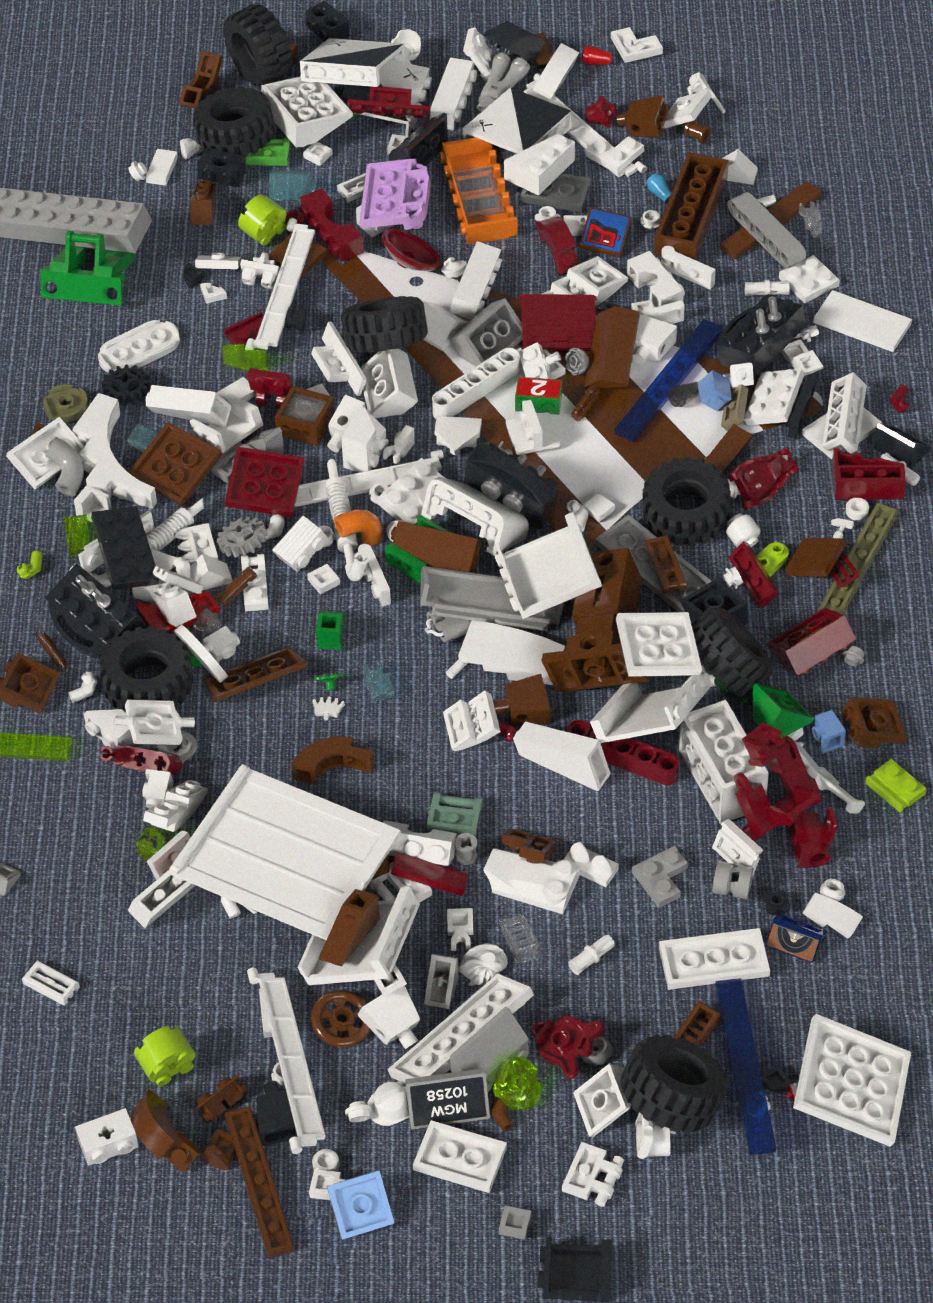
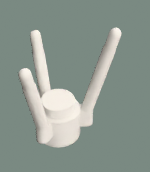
M699 72L692 75L689 79L690 86L687 88L689 95L709 90L712 94L711 98L722 113H725L722 104L711 90L709 84H707L705 76Z

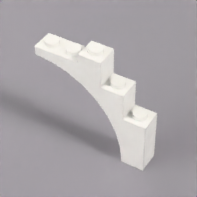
M98 393L73 428V433L85 446L79 456L83 461V469L90 473L86 479L87 486L108 494L110 498L114 495L119 499H125L140 506L153 509L157 503L155 487L141 482L129 474L117 462L110 449L113 427L120 416L118 399Z

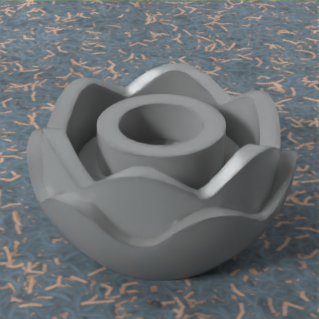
M572 348L565 356L567 361L566 369L572 375H581L588 368L589 358L584 350Z
M603 1036L596 1038L592 1044V1054L588 1057L582 1056L583 1061L591 1066L606 1063L609 1057L612 1056L610 1042Z

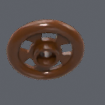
M335 990L324 994L316 1001L312 1008L311 1024L314 1032L323 1042L334 1047L348 1048L361 1043L369 1035L371 1029L363 1021L360 1029L353 1027L355 1018L360 1019L358 1013L367 1002L359 995L346 990ZM334 1002L337 1007L329 1012L325 1007L329 1003ZM347 1002L357 1007L354 1012L345 1006ZM342 1017L346 1022H339L337 1018ZM329 1019L331 1028L325 1029L322 1020ZM337 1031H348L349 1037H337Z

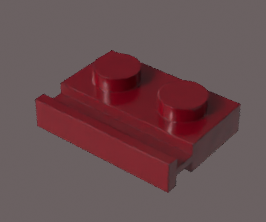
M262 312L224 329L225 337L229 338V341L240 354L246 352L245 346L248 339L256 340L264 318Z

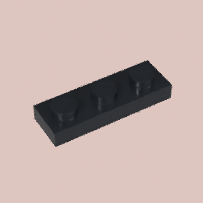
M807 375L805 383H801L798 391L799 398H796L792 408L793 413L790 414L788 422H786V427H789L788 437L795 439L798 437L815 393V376Z

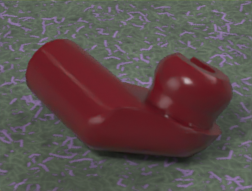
M900 385L890 397L895 411L900 413L905 412L910 405L909 401L905 402L906 398L904 397L909 392L905 385Z
M498 722L501 731L498 734H505L507 742H514L513 738L518 728L506 722Z

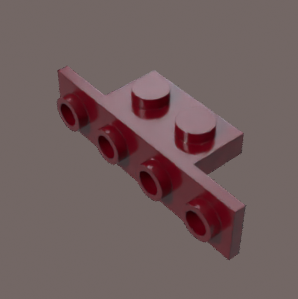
M371 86L369 101L348 99V108L356 114L372 112V114L379 116L393 114L395 117H405V115L417 119H425L430 117L431 106L411 105L412 89Z

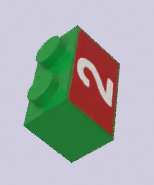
M518 376L515 393V411H522V401L531 400L536 413L548 412L549 414L560 415L563 380Z

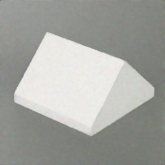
M422 301L424 303L428 328L424 341L443 351L451 344L449 338L468 322L437 304Z

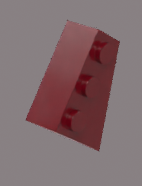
M833 448L832 476L835 500H850L852 498L904 499L906 485L904 463L878 457L875 460L861 457V453L855 452L854 455L840 452L841 449Z

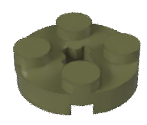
M70 384L53 387L48 391L49 395L46 399L45 397L43 399L45 414L52 421L58 417L64 423L76 421L82 417L88 408L86 392L80 387L79 390L73 388Z

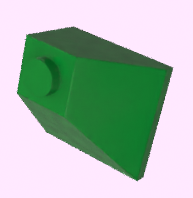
M759 683L754 684L753 720L758 725L766 723L782 732L780 737L783 738L813 722L814 717L788 691Z

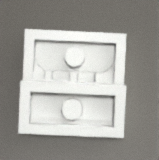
M483 691L468 703L459 700L443 712L453 751L472 747L501 732L492 696L487 691Z

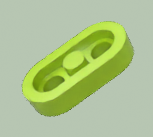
M774 542L757 555L761 564H765L763 567L769 577L787 562L789 550L785 544Z

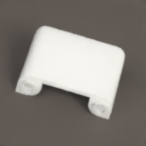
M438 477L429 483L421 513L425 518L432 520L437 514L444 515L447 513L448 508L482 526L479 536L486 538L489 544L486 551L492 555L498 554L495 544L499 543L502 552L526 539L529 524L522 514L467 484L444 477Z

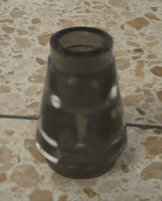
M698 382L672 387L668 393L670 403L674 407L685 406L699 395Z

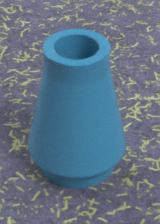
M655 173L646 182L648 190L663 200L665 204H668L672 190L665 176Z

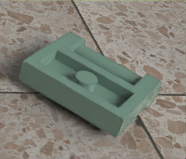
M434 792L427 821V830L432 831L435 829L457 834L470 833L476 836L483 808V798L475 797V799L446 796L442 795V792Z

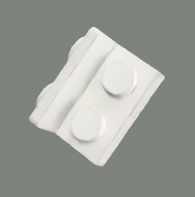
M531 400L522 401V411H519V418L506 420V427L516 455L560 446L549 413L536 414Z

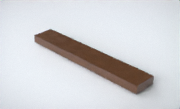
M806 181L767 210L784 225L821 198L822 191ZM742 227L720 243V250L736 260L759 242Z
M251 1106L225 1112V1120L267 1258L294 1252V1245Z

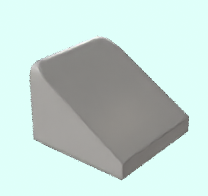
M0 863V895L2 896L9 892L21 876L20 871L3 863Z

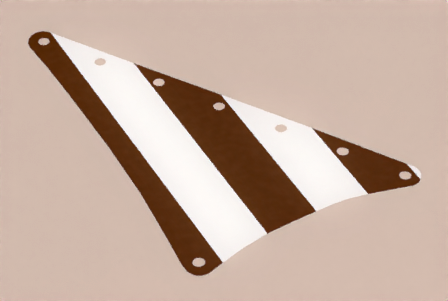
M330 249L327 250V255L323 258L326 268L361 303L379 298L413 296L418 297L421 301L437 304L450 312L453 297L460 283L459 280L447 278L430 271H415L403 268L394 260L365 251L350 258L345 264L337 263L335 260L337 256L333 255ZM412 277H421L423 284L412 286L409 281ZM490 290L487 300L491 298L496 300L505 298L521 321L520 299ZM456 315L467 322L471 321L470 319ZM424 340L404 347L441 388H444L476 367L461 358L452 344L443 351ZM519 342L514 349L518 352L522 350L523 342ZM672 346L658 362L646 359L643 364H638L632 358L628 387L598 388L600 389L599 396L580 421L572 418L571 413L574 408L576 409V405L587 391L584 387L587 369L581 375H572L571 372L565 369V374L556 379L563 380L560 415L549 414L560 446L526 453L524 455L527 456V459L523 463L524 467L532 466L536 470L540 465L545 466L546 471L541 477L544 479L552 478L558 484L559 490L555 512L548 519V523L553 530H560L568 526L565 515L569 514V510L566 507L569 501L576 500L583 506L597 493H600L615 504V510L600 522L588 515L584 539L587 547L590 548L595 544V538L612 527L630 508L643 499L644 482L647 477H650V472L653 469H659L660 464L665 461L669 463L674 458L681 460L684 457H691L692 460H697V458L704 459L727 431L721 426L724 406L716 411L702 404L699 397L698 382L712 370L721 374L724 372L730 373V368L722 366L720 360L676 346ZM547 350L550 354L557 351L561 358L558 362L566 368L567 361L565 356L570 350ZM584 350L588 358H590L591 350ZM520 355L519 373L462 410L467 418L482 419L480 434L488 443L499 446L501 441H503L504 443L501 448L511 450L516 458L520 455L515 453L506 427V420L520 417L519 411H515V393L518 376L526 377ZM760 374L758 376L753 375L754 385L745 386L748 388L745 414ZM817 392L814 393L811 406L808 408L805 418L816 415L822 410L823 400ZM743 421L738 427L754 434L786 424V422L747 426L745 421Z

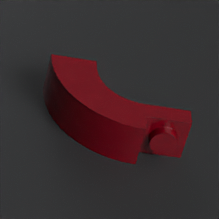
M559 216L536 222L541 243L546 242L548 244L558 275H565L568 273V269L579 265L574 249L576 245L566 222Z

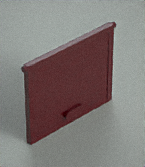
M567 294L518 295V299L521 302L523 349L538 342L543 350H570L572 348L591 350L596 325L595 300H597V296Z

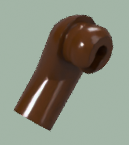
M500 1092L493 1099L491 1115L501 1129L506 1132L514 1126V1122L506 1113L507 1107L512 1103V1096L509 1093Z

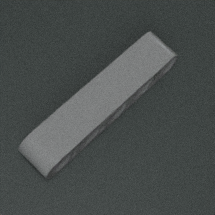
M745 192L728 201V209L731 215L784 268L791 267L806 259V251L802 244L752 194Z

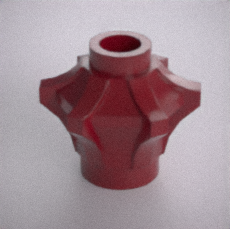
M603 95L590 107H586V116L589 124H602L607 128L611 127L612 119L618 114L616 104L608 102Z

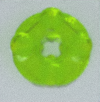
M524 1057L510 1058L502 1061L496 1072V1083L493 1085L495 1096L501 1098L502 1102L514 1111H523L533 1107L540 1100L542 1093L541 1081L537 1082L535 1075L538 1073L537 1068L530 1060ZM517 1079H519V1083H518V1084L521 1086V1088H518V1086H517V1083H516V1080H517Z

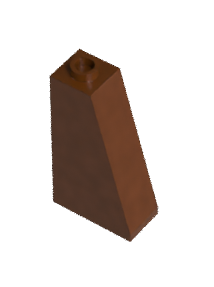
M398 521L397 527L394 526L391 534L394 545L433 568L475 573L482 542L476 538Z

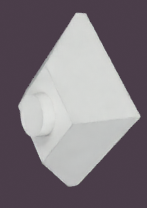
M609 1063L573 1092L589 1137L593 1138L630 1109L632 1104L626 1101L620 1084L624 1067Z

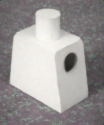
M640 314L633 360L638 364H643L646 359L654 362L660 361L676 343L677 326Z
M347 395L343 397L328 426L331 440L327 446L330 450L334 452L340 451L343 433L360 406L366 408L365 402Z
M405 985L386 996H379L363 1006L359 1011L358 1016L384 1044L388 1045L398 1038L405 1050L418 1043V1039L411 1030L417 1026L420 1018Z

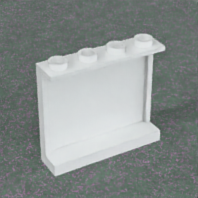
M573 512L565 515L567 527L503 553L499 543L495 544L498 554L494 555L499 568L503 567L499 570L504 582L508 581V583L504 584L509 597L513 596L510 598V602L515 612L520 611L523 619L602 586Z
M410 886L401 887L396 900L378 901L380 920L342 967L319 960L326 940L312 935L298 965V969L307 984L318 985L389 979L420 906Z

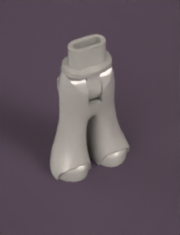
M499 52L494 54L491 73L478 99L477 109L481 112L484 111L510 87L513 88L529 72L530 64L522 58L513 59L511 64V59L505 53Z

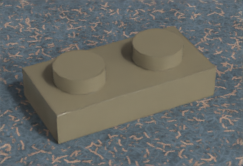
M743 384L731 390L732 399L724 405L721 426L726 431L733 424L739 426L744 421L748 388Z

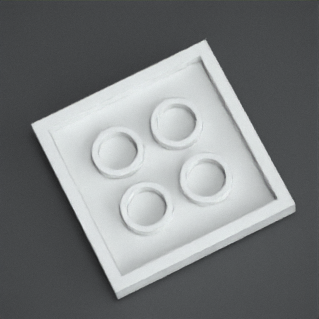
M688 612L617 614L616 623L628 676L701 674L702 667Z

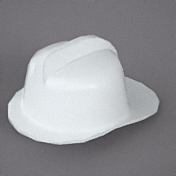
M400 1081L386 1082L379 1086L375 1093L371 1095L367 1105L371 1106L370 1118L375 1123L390 1126L409 1118L406 1084Z

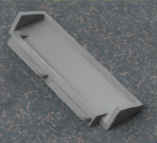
M422 566L420 605L432 607V615L548 631L549 623L559 624L564 602L523 619L519 610L514 611L510 602V598L513 596L509 597L504 585L508 581L504 582L502 577Z

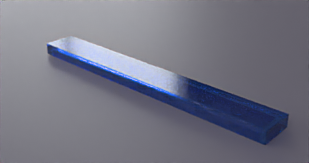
M703 319L617 425L615 434L635 442L721 335L723 327Z
M741 978L715 981L749 1156L776 1153V1143Z

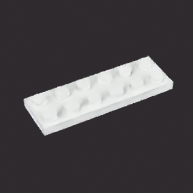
M496 974L388 1068L390 1076L406 1084L405 1079L445 1074L450 1071V1055L504 1007L509 1008L512 1014L534 996L531 987Z

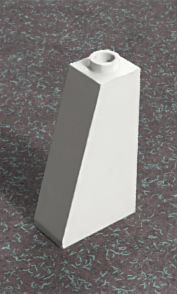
M152 385L150 392L146 396V407L154 413L188 420L195 419L199 422L226 427L232 407L216 392Z
M525 722L513 738L520 756L593 790L599 791L611 774L600 741L597 739Z

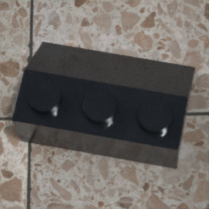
M439 114L419 126L415 132L405 138L397 148L390 152L389 161L416 159L418 164L426 166L442 151V143L448 142L447 114Z

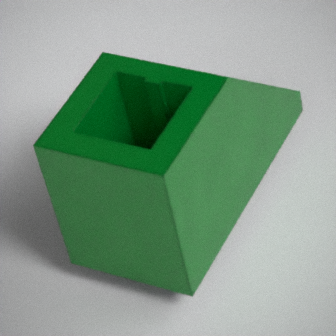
M322 609L318 613L316 626L317 649L341 650L346 611Z

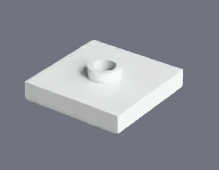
M705 90L678 98L669 109L663 128L694 121L712 96L710 91Z

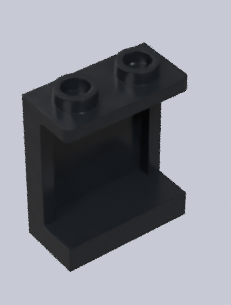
M546 1237V1246H540V1263H545L544 1271H539L538 1288H543V1299L610 1302L612 1240L601 1239V1247L552 1244V1237Z

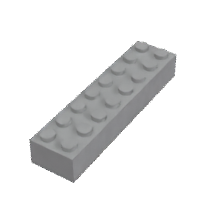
M0 188V237L66 245L67 231L87 235H97L99 233L104 235L105 250L136 253L152 222L144 203ZM75 242V246L95 248V244Z

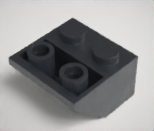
M509 21L486 31L484 34L485 37L490 39L489 43L499 49L502 46L501 51L512 56L515 53V58H522L525 61L527 59L533 63L545 43L543 39Z

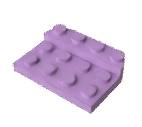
M416 159L367 164L359 221L361 228L403 224L405 230L421 228L427 216L431 185L427 167L418 164Z

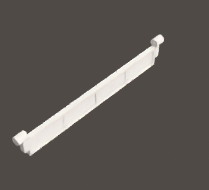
M539 73L534 75V81L527 84V89L523 91L529 95L571 110L555 95L552 99H549L533 90L541 76ZM571 110L572 128L567 133L585 149L598 139L611 145ZM638 161L635 165L631 162L618 174L613 171L611 172L618 178L624 174L629 177L637 171L644 174L647 171V167Z
M294 218L289 219L286 227L288 231H293L257 338L256 340L252 338L247 340L245 346L247 352H253L254 348L268 350L269 346L277 347L285 325L287 310L291 307L315 235V230L308 229V225L297 224V220Z
M432 451L431 458L425 459L436 471H442L439 459L444 458L443 451ZM417 461L341 477L346 482L348 496L369 492L377 483H384L390 487ZM328 479L299 485L295 507L328 501L325 482Z
M250 968L247 970L249 982L251 984H260L298 1136L289 1139L291 1151L293 1154H298L302 1152V1147L316 1146L317 1140L325 1139L321 1116L285 977L275 978L274 973L258 974L256 968Z

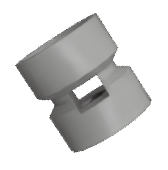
M718 861L712 893L725 896L728 893H732L735 898L748 900L754 868L743 865L734 868L732 863Z

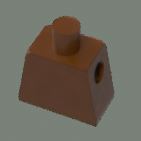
M663 95L632 101L627 113L617 115L618 125L627 126L631 136L660 137L669 112Z
M541 674L506 684L505 698L493 700L496 714L508 712L512 725H523L525 722L537 725L550 724L551 709Z

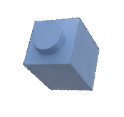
M712 370L698 382L699 397L702 404L718 411L732 399L729 379Z

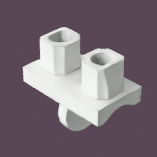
M263 252L260 258L253 257V261L241 260L240 266L244 284L254 285L256 277L262 278L261 285L264 288L273 289L279 274V266H275L274 260H269L268 253Z

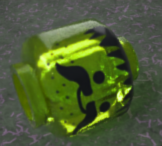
M154 825L146 826L136 840L137 853L148 861L172 839L169 835L170 831Z

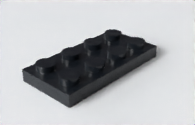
M137 506L92 512V523L112 589L120 590L159 584L160 578L153 574L156 565Z

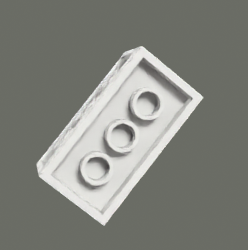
M726 700L690 712L680 724L679 752L720 824L727 819L733 820L745 816L735 795L738 789L734 782V775L741 772L748 778L749 782L762 783L766 795L769 775L765 766L759 767L749 764L748 761L751 758L742 741L746 733Z

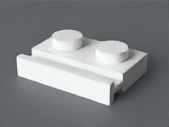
M730 819L721 823L722 829L718 831L712 848L728 863H732L734 868H737L739 865L753 867L754 875L760 860L759 854L763 852V849Z

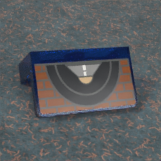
M778 914L773 919L765 945L813 963L819 945L825 940L827 931Z

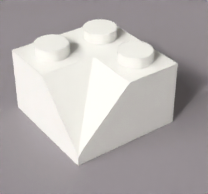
M360 406L341 437L343 467L359 473L371 471L373 467L375 468L378 465L379 457L383 450L388 447L389 440L386 438V429L365 407Z

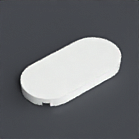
M160 320L146 322L104 343L98 353L99 365L108 373L110 369L116 371V366H120L121 369L124 368L125 364H128L129 368H132L134 365L137 366V369L173 352L178 347L180 342L179 330L173 323L165 321L166 323L160 322Z

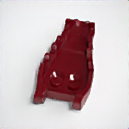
M786 448L775 454L755 457L743 462L728 475L730 482H735L744 500L742 507L744 510H748L770 500L779 492L778 489L785 485L788 477L797 472L799 468L792 458L790 449Z

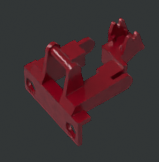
M766 723L760 724L743 737L742 741L751 758L748 761L749 764L764 767L768 764L771 772L778 773L786 795L773 805H770L762 783L749 782L748 778L741 772H738L733 777L738 789L735 795L748 822L741 830L754 842L774 827L791 826L795 823V819L812 805H818L821 802V797L818 794L820 791L815 778H809L795 741L789 736L781 738L782 732Z

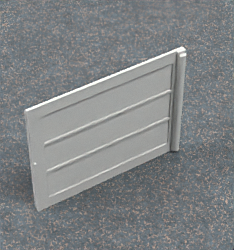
M242 764L171 865L169 874L327 940L342 904L355 889L365 890L399 837L400 830L254 771L249 766Z

